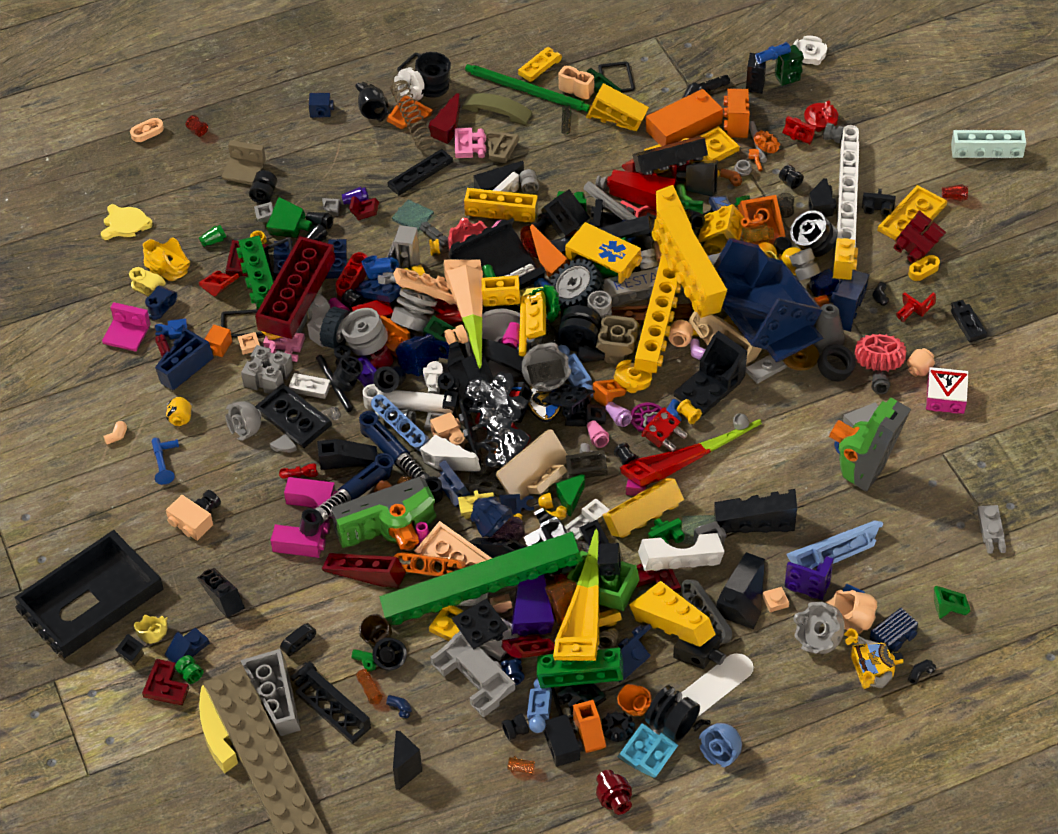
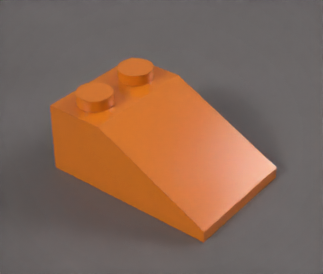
M776 195L740 202L738 210L744 217L754 220L755 214H762L764 216V223L761 226L752 229L743 226L748 243L758 245L768 242L774 245L777 238L786 237Z

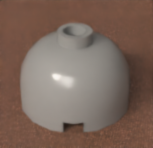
M238 401L226 407V409H229L228 414L225 415L227 426L232 434L236 432L240 436L237 438L238 440L248 439L258 432L262 416L259 409L253 404L246 401Z

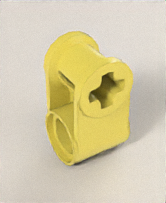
M135 267L129 272V277L132 280V289L148 297L157 286L161 285L164 287L166 285L165 280L160 275L153 274L143 268Z

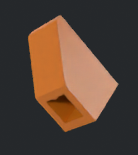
M594 700L573 705V719L585 753L606 748L602 725Z

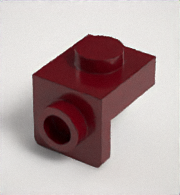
M353 196L349 209L359 221L377 215L379 201L375 197L360 202L356 196Z

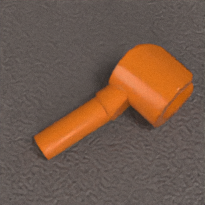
M749 149V159H755L758 170L762 171L759 150Z

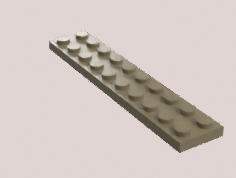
M237 667L203 682L204 688L276 833L327 834L243 667Z

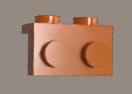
M382 315L380 318L388 332V340L385 345H387L393 356L398 357L411 344L410 332L407 328L401 327L390 320V318Z

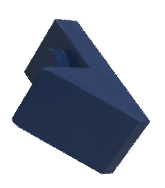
M196 627L185 636L177 632L165 653V657L170 662L175 663L186 655L194 657L210 644L209 639Z

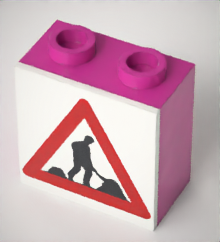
M930 367L927 380L926 410L964 414L967 403L968 371Z

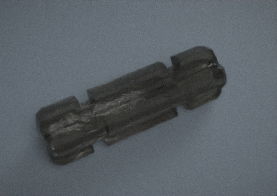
M571 106L562 107V134H569L571 132Z

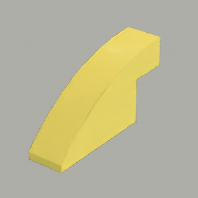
M203 685L200 691L199 709L205 741L215 762L226 773L238 764L237 756L230 747L233 744Z

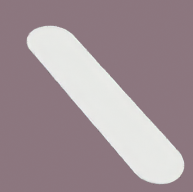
M735 653L727 656L721 665L717 664L682 691V699L689 697L700 705L698 715L700 716L752 674V661L743 654ZM650 725L651 730L656 734L660 735V733H663V728L657 730L654 728V725Z

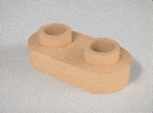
M151 118L132 127L130 130L132 140L143 142L162 133L164 130L163 122L159 118Z

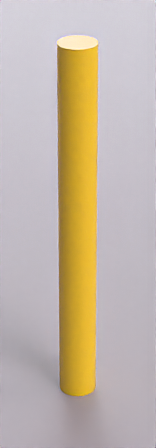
M525 295L521 296L520 356H525L527 349Z

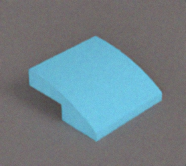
M641 723L617 757L642 773L655 778L678 747V744L663 733L658 735Z

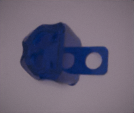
M428 333L425 336H415L412 339L401 342L396 347L395 352L401 368L407 374H415L418 377L423 375V368H427L430 362H438L439 358L448 359L449 344L444 341L434 340V336ZM440 345L445 347L447 354L441 353Z

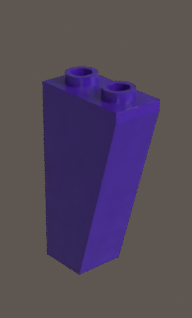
M544 574L536 579L520 582L516 586L511 636L513 634L525 636L528 634L544 635L551 633L554 617Z

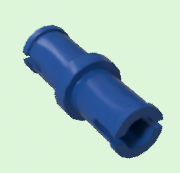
M785 42L784 44L776 47L771 46L768 50L756 53L755 58L761 64L790 53L791 48Z

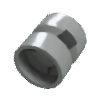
M811 248L789 256L792 266L797 268L795 273L798 281L810 278L821 272L817 262L813 261L815 256Z
M595 291L588 296L587 306L598 312L602 319L607 315H612V299L609 293Z

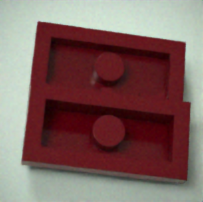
M539 635L502 640L501 647L515 658H527L554 654L555 644L549 638L542 639Z

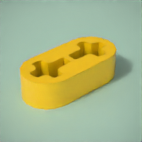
M928 255L911 264L908 272L909 278L914 281H920L937 272L940 264L939 258L934 255Z

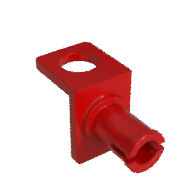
M904 292L902 294L904 306L896 313V317L899 320L901 319L902 322H905L913 312L922 317L935 305L936 294L933 292L920 303Z

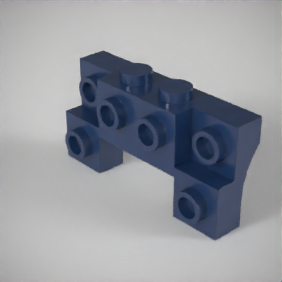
M347 239L328 240V244L334 245L335 261L325 279L339 278L347 265ZM288 241L274 247V280L290 254Z

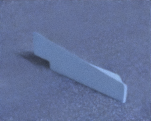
M869 522L787 553V557L792 563L813 569L819 563H823L826 556L834 558V564L874 547L876 534L879 528L883 526V522Z

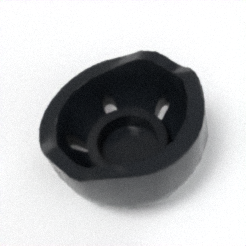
M383 638L375 644L372 656L374 663L379 668L390 671L398 669L404 664L407 652L405 645L400 640Z

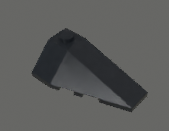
M747 552L744 554L725 584L716 603V608L724 619L754 630L762 608L764 558Z

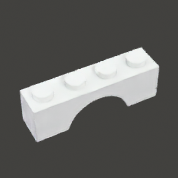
M718 533L700 534L695 545L687 549L672 547L662 538L642 539L638 554L644 571H658L661 569L718 565L724 555V549Z

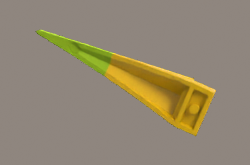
M597 529L594 531L577 587L555 640L554 660L596 661L599 645V568L597 564L599 533Z

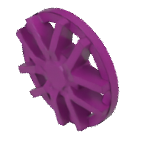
M641 403L632 409V420L630 423L638 432H643V422L645 420L643 416L646 413L659 412L662 407L655 403ZM653 415V416H651V417H647L646 425H647L656 415Z

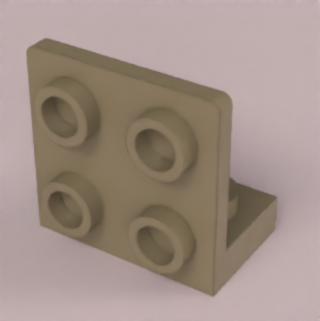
M230 140L228 144L230 159L222 174V179L252 185L256 173L262 170L266 161L264 146Z

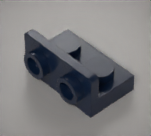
M446 460L439 463L443 471L440 472L441 476L438 478L442 482V490L454 506L458 507V497L470 496L471 494Z

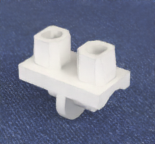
M432 361L427 365V368H423L428 393L440 394L438 377L443 373V367L437 361Z

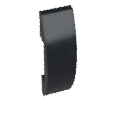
M482 338V352L488 363L491 360L522 374L524 356L519 355V350ZM541 364L542 372L546 373L548 368Z

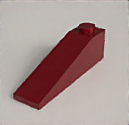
M329 553L322 567L324 572L381 587L399 588L406 573L399 559L391 556Z

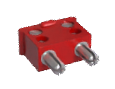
M665 407L658 413H646L643 416L645 419L643 426L645 428L641 436L646 437L658 448L664 445L670 451H674L676 446L667 439L674 432L683 439L688 435L678 427L680 421L670 414ZM653 415H656V416L646 425L647 417H651V416H653Z

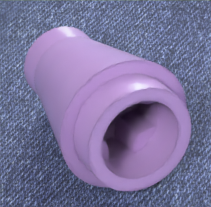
M609 402L606 405V411L617 426L625 427L630 424L632 415L629 410L614 402Z

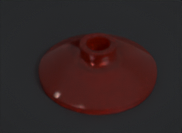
M524 226L520 231L522 244L530 255L539 259L530 226Z

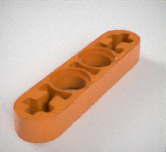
M407 552L394 555L398 559L410 561V564H403L402 566L406 572L442 576L455 571L448 570L449 567L457 566L460 569L467 567L462 560ZM419 558L424 561V568L422 570L416 566ZM436 561L442 563L443 568L441 572H437L434 568Z

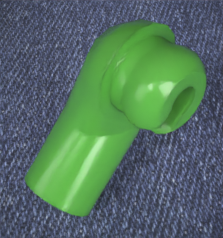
M680 183L675 187L680 200H693L686 195V185Z

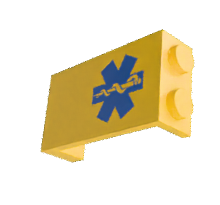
M586 222L565 245L566 258L573 260L579 254L617 272L618 283L620 284L631 276L633 269L638 267L642 261L641 248Z

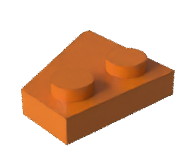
M404 96L403 98H401L400 102L406 101L410 99V97ZM414 100L406 102L402 107L412 105ZM418 101L415 102L418 105L417 110L421 111L420 115L423 116V119L432 115L433 110ZM396 105L387 117V122L400 129L406 128L405 118H403L400 112V107ZM417 106L409 107L408 109H406L405 112H411L415 110ZM419 111L411 113L407 118L415 117L419 114ZM422 117L414 118L410 123H416L420 121Z

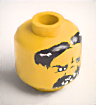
M182 397L170 400L167 404L166 412L168 422L175 426L187 424L191 419L192 406L190 402Z

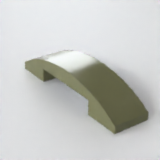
M470 94L462 105V109L477 113L480 109L507 115L510 116L511 122L526 125L532 115V111L522 104L494 94Z

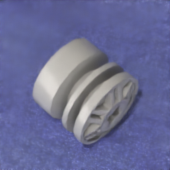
M401 289L399 294L404 298L398 297L397 302L404 307H395L390 320L401 326L423 332L430 321V318L425 316L424 313L433 314L434 309L429 306L436 307L437 301L427 294Z

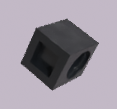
M619 543L599 544L597 564L600 576L621 575L622 555Z

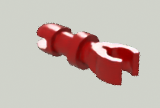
M314 463L308 464L303 468L296 466L295 469L282 468L279 471V476L282 479H288V477L293 476L301 478L302 475L308 477L318 476V470H316V464Z

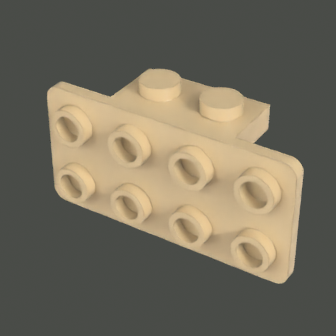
M548 429L498 470L496 476L508 495L520 494V500L529 494L542 495L549 490L548 487L563 478L562 476L567 472L564 465L569 461V456L554 431Z

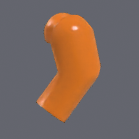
M755 214L754 220L745 217L741 220V224L749 229L761 226L764 223V216L762 214Z

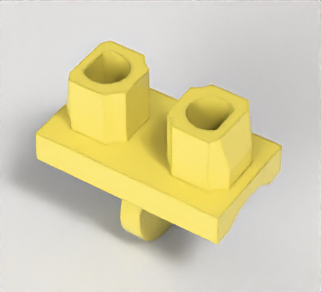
M476 490L474 495L458 497L461 516H464L465 519L471 518L473 503L478 498L494 497L493 492L478 494V490Z

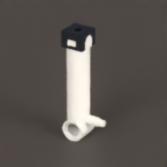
M375 384L367 385L363 389L364 406L371 411H375L371 406L373 397L380 394L388 398L401 410L410 409L412 411H429L443 414L451 412L454 418H457L459 394L455 391H445V394L400 390L384 393L379 391ZM381 401L378 402L380 407L383 409L387 408ZM375 411V413L378 415V419H380L381 416Z

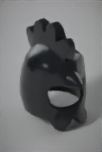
M365 82L357 83L355 86L359 91L358 107L361 114L368 119H377L379 122H382L385 119V115L389 113L387 109L389 105L385 101L383 91L372 84L368 85ZM377 108H384L379 114L374 111Z

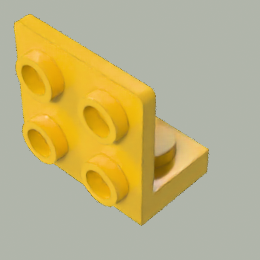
M733 204L722 207L712 213H707L704 216L705 224L700 229L698 236L700 243L720 234H724L728 240L729 238L740 240L743 230L741 220L745 217Z

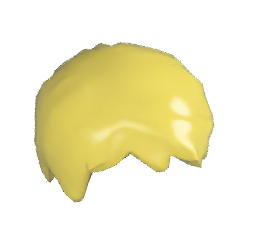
M145 614L140 622H135L134 624L138 637L147 644L159 642L167 633L168 618L163 616L159 618L150 617Z

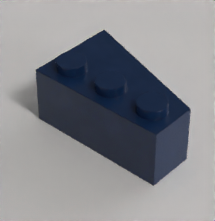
M852 270V279H840V284H837L836 290L832 294L831 303L839 309L843 330L849 332L852 330L853 320L857 316L855 312L863 301L870 274Z
M185 327L178 340L175 339L173 342L174 346L172 349L164 354L155 367L160 383L172 391L214 358L209 342Z

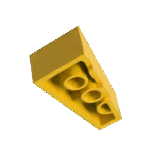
M661 581L629 604L637 622L650 624L654 629L660 628L669 635L675 634L679 636V639L701 647L716 635L708 616Z

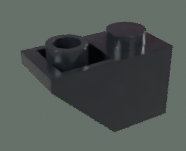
M823 178L809 193L808 207L809 211L816 210L825 217L833 216V211L836 209V199L832 198V186L828 184L827 178Z

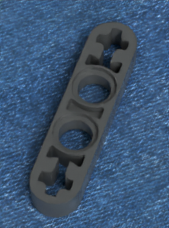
M697 580L683 581L681 593L685 600L708 617L712 613L714 616L712 626L715 634L720 638V643H728L732 638V630ZM700 599L703 600V607H702V609H700V607H699V600H700Z

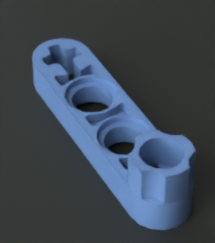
M379 394L373 397L371 401L372 408L410 445L420 451V448L430 438L384 395ZM379 401L387 407L386 410L379 406ZM397 411V418L393 421L389 420L390 413ZM409 423V431L403 433L401 430L402 426Z

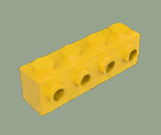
M467 188L464 199L465 216L503 220L513 218L514 221L533 223L536 221L538 213V195Z
M665 478L604 513L602 516L611 535L624 538L631 534V530L647 525V521L650 519L661 517L663 515L662 512L675 509L684 498L676 480Z

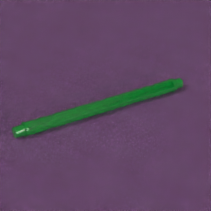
M467 64L465 67V71L471 73V75L488 79L561 105L563 104L578 111L589 112L590 105L584 101L567 97L563 94L476 65Z

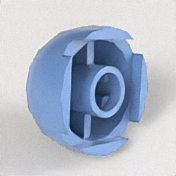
M716 723L703 730L699 736L702 742L700 750L704 757L713 765L717 762L722 765L721 767L729 766L741 753V737L738 731L729 724Z

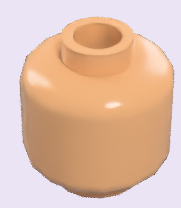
M685 320L674 321L671 324L668 337L670 343L676 347L687 346L693 336L692 325Z
M925 348L916 349L906 362L909 373L915 377L918 375L926 376L929 373L930 367L935 365L934 355Z

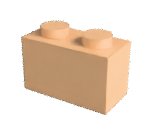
M181 495L166 509L168 523L173 527H178L187 537H192L197 541L213 526L211 514L184 495Z

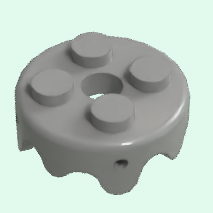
M555 343L534 346L525 354L522 361L524 379L532 388L538 391L548 392L557 389L571 374L568 356L562 353ZM541 364L548 366V373L542 372Z
M822 601L811 602L805 611L798 612L794 616V622L797 625L795 638L802 644V650L815 654H826L834 650L841 642L845 624L841 612L835 606ZM821 624H824V631L820 634L819 628Z

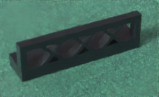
M313 668L306 673L308 681L295 691L296 695L349 742L354 744L371 729L370 718ZM312 687L316 690V696H306L304 692ZM319 701H328L330 708L321 709L318 706ZM342 713L345 716L344 721H335L333 714ZM347 726H357L360 730L352 736L347 732Z

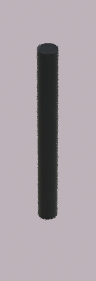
M318 355L316 360L326 378L330 380L331 386L346 412H351L353 410L351 403L343 391L334 387L331 381L333 373L323 356Z

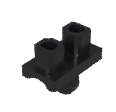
M879 188L878 193L863 192L862 209H864L865 214H872L874 210H880L883 216H888L894 210L896 196L882 194V189Z

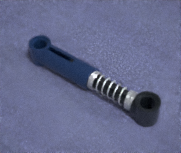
M363 412L359 417L361 434L370 438L383 453L391 455L394 459V464L401 467L411 479L417 477L424 478L435 499L434 504L440 502L443 498L441 480L434 476L430 477L425 473V470L418 467L417 463L415 464V460H412L410 452L378 420V415L375 412Z
M386 453L378 454L373 463L342 485L334 496H331L330 499H327L326 502H323L316 509L304 510L299 526L300 532L305 536L316 535L319 527L329 518L328 516H332L331 507L357 499L381 480L389 479L394 465L393 457Z

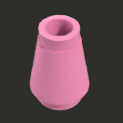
M590 421L587 424L591 443L598 448L606 446L609 442V434L596 421Z

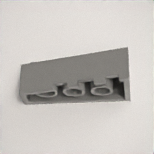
M281 649L240 660L279 735L284 736L301 731L288 668Z

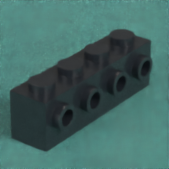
M698 136L634 153L632 156L636 172L648 175L652 174L653 170L660 169V171L670 169V165L682 166L687 164L686 161L693 160V162L703 160V157L708 155L705 138Z

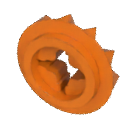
M760 130L754 135V142L761 150L768 153H776L778 151L780 143L773 134Z

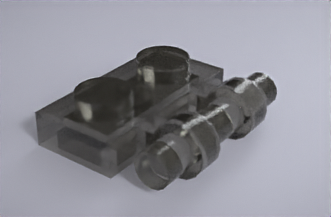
M480 465V471H471L469 483L472 484L466 483L465 486L469 492H472V494L476 490H478V494L493 492L494 497L505 494V491H503L505 489L496 476L497 471L501 468Z

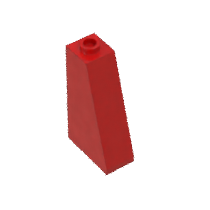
M613 170L612 175L607 178V187H609L610 195L648 206L657 210L656 191L671 185L674 188L676 186L675 178L643 175L620 170Z

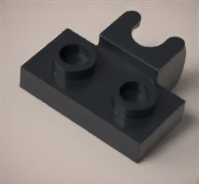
M594 683L565 686L566 688L558 693L560 705L569 702L570 715H573V705L594 700L597 707L606 700V695Z

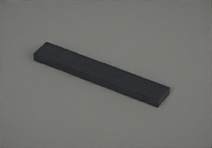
M646 215L599 229L620 239L624 237L629 239L651 233V223L649 216ZM574 235L550 242L563 255H566L565 245Z

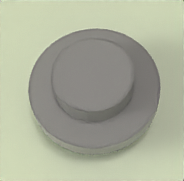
M739 160L734 166V171L738 172L740 176H747L752 172V166L747 160Z

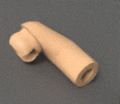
M116 422L113 433L103 436L106 445L124 438L127 430L125 422Z

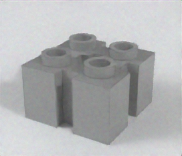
M256 345L251 354V362L247 361L241 371L243 386L258 390L261 387L264 389V393L271 394L280 385L284 384L283 379L287 380L293 370L291 354L280 351L273 354L270 348Z

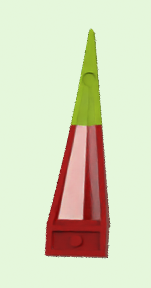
M761 419L749 423V426L745 429H735L695 445L634 459L620 467L621 474L641 487L659 482L761 425Z

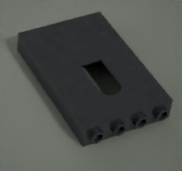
M112 530L15 596L17 603L15 608L21 616L25 615L27 617V622L33 629L37 628L39 630L38 633L44 641L48 640L51 643L52 650L56 654L60 653L65 659L164 590L160 576L115 530ZM88 590L99 601V603L72 621H65L60 618V611Z

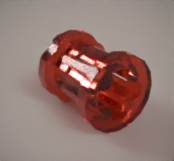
M191 115L187 119L186 127L190 130L192 129L198 137L207 133L208 125L205 122H201L196 115Z

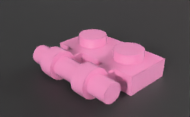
M455 128V158H473L474 152L478 153L479 158H484L487 151L484 130L478 129L477 133H472V128Z
M295 333L293 339L282 337L270 340L265 336L263 344L264 347L270 348L273 354L276 353V349L285 350L284 353L291 354L292 361L297 362L298 355L292 354V352L301 351L305 336L303 333Z

